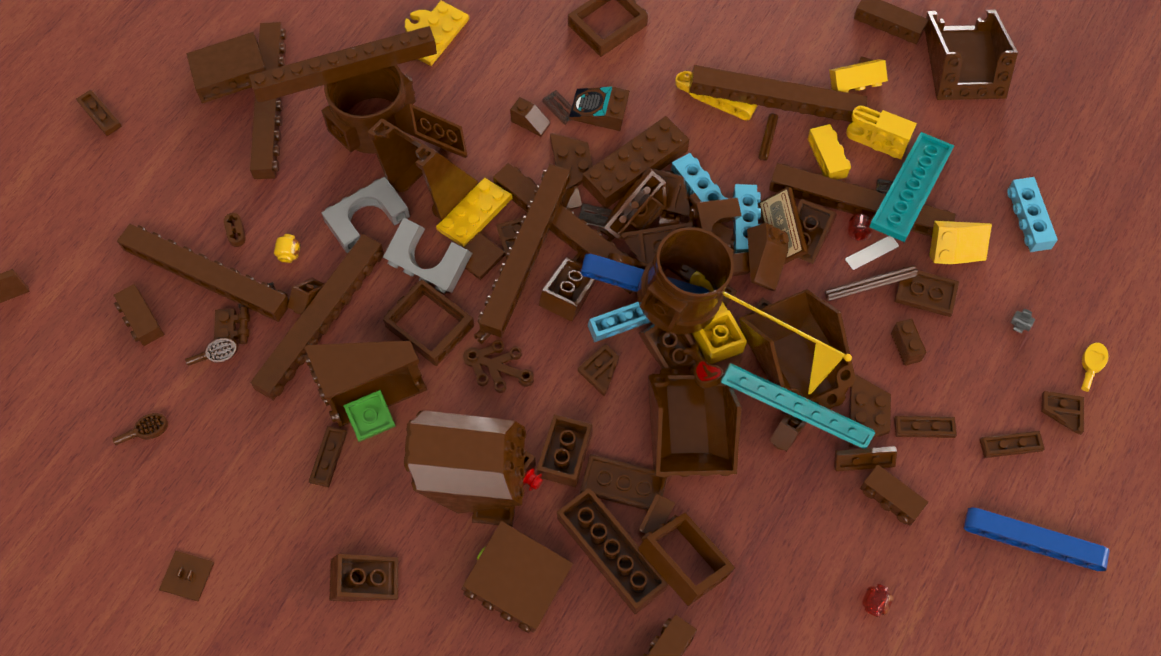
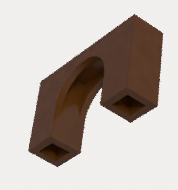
M738 198L697 202L690 207L689 212L694 227L701 229L704 227L708 231H711L715 223L735 221L742 216ZM749 252L732 254L734 262L732 276L748 274L750 272Z

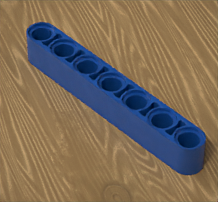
M585 254L580 274L637 292L644 269L594 254ZM667 277L672 284L686 292L695 294L709 293V290Z
M972 507L967 510L964 530L1091 570L1101 572L1107 570L1110 551L1107 547Z

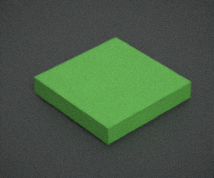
M381 390L344 405L358 442L396 427Z

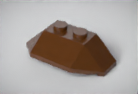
M650 170L638 179L613 208L604 228L617 239L623 238L621 233L648 229L666 208V181L653 170Z

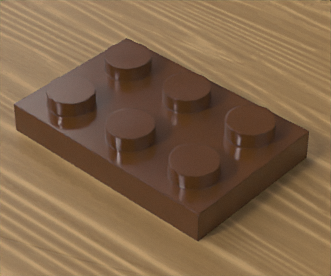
M918 271L917 276L899 281L895 302L951 317L959 281Z

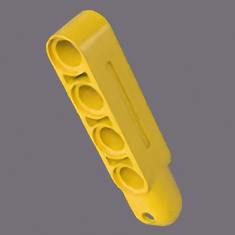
M690 71L680 72L675 78L677 88L689 93ZM689 93L693 98L742 120H750L758 106Z

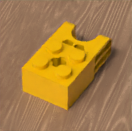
M857 106L852 112L853 122L847 127L846 134L853 141L871 147L876 151L886 153L893 158L902 159L917 123L884 110L880 113L865 106Z
M723 301L712 322L704 329L692 333L709 364H714L743 353L747 342Z

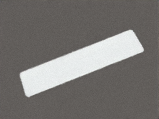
M888 236L847 257L845 260L855 270L899 247L893 237Z

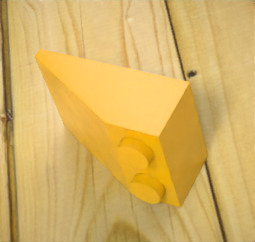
M934 221L929 257L934 263L939 264L985 261L992 224Z

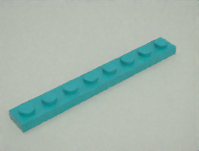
M729 363L721 379V383L858 447L867 448L875 434V431L734 364Z

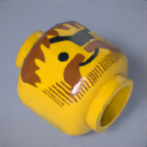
M284 234L283 237H278L276 240L274 255L281 262L292 263L293 260L298 258L300 242L295 239L294 235Z

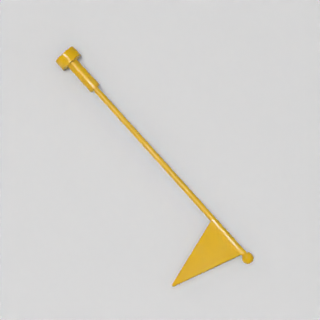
M696 271L692 275L690 284L702 286L712 292L714 291L710 282L705 280L703 274ZM726 292L723 293L727 298L816 343L808 394H811L843 358L847 362L852 360L850 354H844Z

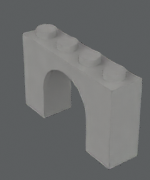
M385 176L321 212L325 223L346 253L353 248L360 238L359 233L351 223L352 216L360 208L375 206L382 209L394 226L402 222L403 218L407 219L410 217L408 207Z
M403 218L383 258L389 260L387 264L395 268L401 266L404 268L403 272L412 277L414 274L420 276L419 281L422 279L428 284L430 282L435 284L436 290L444 294L446 291L452 293L473 253L451 242L442 261L437 266L430 269H422L418 266L414 254L425 228Z

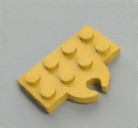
M442 0L432 12L417 10L410 13V18L419 22L413 24L406 18V32L430 26L436 44L437 54L418 60L432 66L468 22L469 15Z
M484 178L436 226L437 231L464 247L513 199L512 194Z

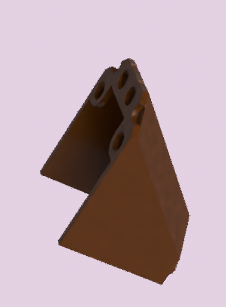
M808 289L759 309L844 354H850L841 311ZM756 312L739 318L743 335L770 382L828 409L843 404L848 388L852 387L856 381L852 360L847 362L843 358L811 394H808L816 343Z
M664 368L660 370V374L648 375L652 456L656 476L669 477L670 475H680L688 477L690 475L710 476L717 474L729 476L737 474L742 407L733 388L723 383L710 388H701L695 381L694 368Z
M422 410L416 414L417 417L407 423L404 466L407 472H411V485L415 492L458 514L522 505V498L524 497L523 478L525 477L524 458L526 451L524 445L526 430L517 421Z

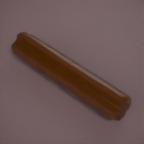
M769 114L758 156L760 160L766 161L768 159L778 121L777 114Z

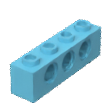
M691 153L672 162L671 171L685 178L687 194L689 196L695 193L702 202L728 199L722 195L719 186L712 182L709 173L702 169L699 160L694 158Z
M1035 177L1013 180L1007 193L1008 197L1012 200L1013 211L1019 219V228L1024 233L1025 244L1029 247L1030 252L1052 249L1058 239Z
M735 184L733 198H738L742 216L733 221L734 254L749 252L748 238L744 236H747L748 228L760 225L758 224V219L761 217V208H758V203H760L761 194L757 192V185Z
M639 302L589 319L588 328L595 343L650 323V321L642 312Z

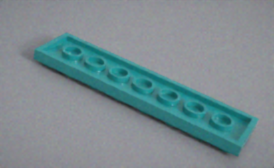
M921 132L869 227L905 242L954 145Z

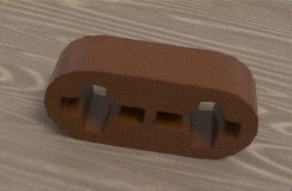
M229 213L224 218L226 235L232 246L240 247L246 241L243 223L237 213ZM232 220H235V227L231 225ZM234 233H237V234H238V239H237V240H234V239H235Z

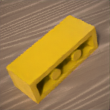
M881 59L829 70L831 87L835 91L848 93L849 89L863 90L866 89L865 86L877 87L881 86L882 82L888 81L886 61Z
M830 124L810 129L807 140L823 175L832 179L847 178L851 164L844 155L843 146L837 140L836 131L832 129Z

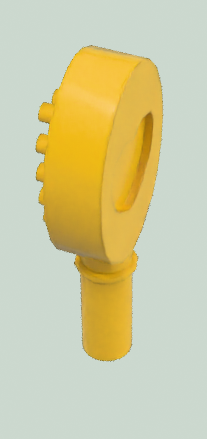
M1101 343L1091 344L1083 353L1082 365L1087 371L1085 372V378L1081 387L1083 391L1088 392L1090 390L1095 373L1100 372L1107 364L1108 350Z

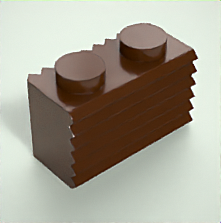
M913 319L896 322L891 335H893V341H895L896 348L900 352L899 355H901L900 358L904 362L903 365L921 362L927 352Z

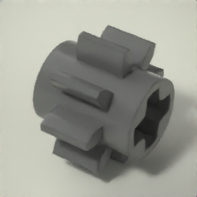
M1023 309L1022 312L1017 310L1010 322L1014 325L1013 330L1021 334L1023 330L1029 332L1035 321V318L1031 317L1032 312L1027 309Z

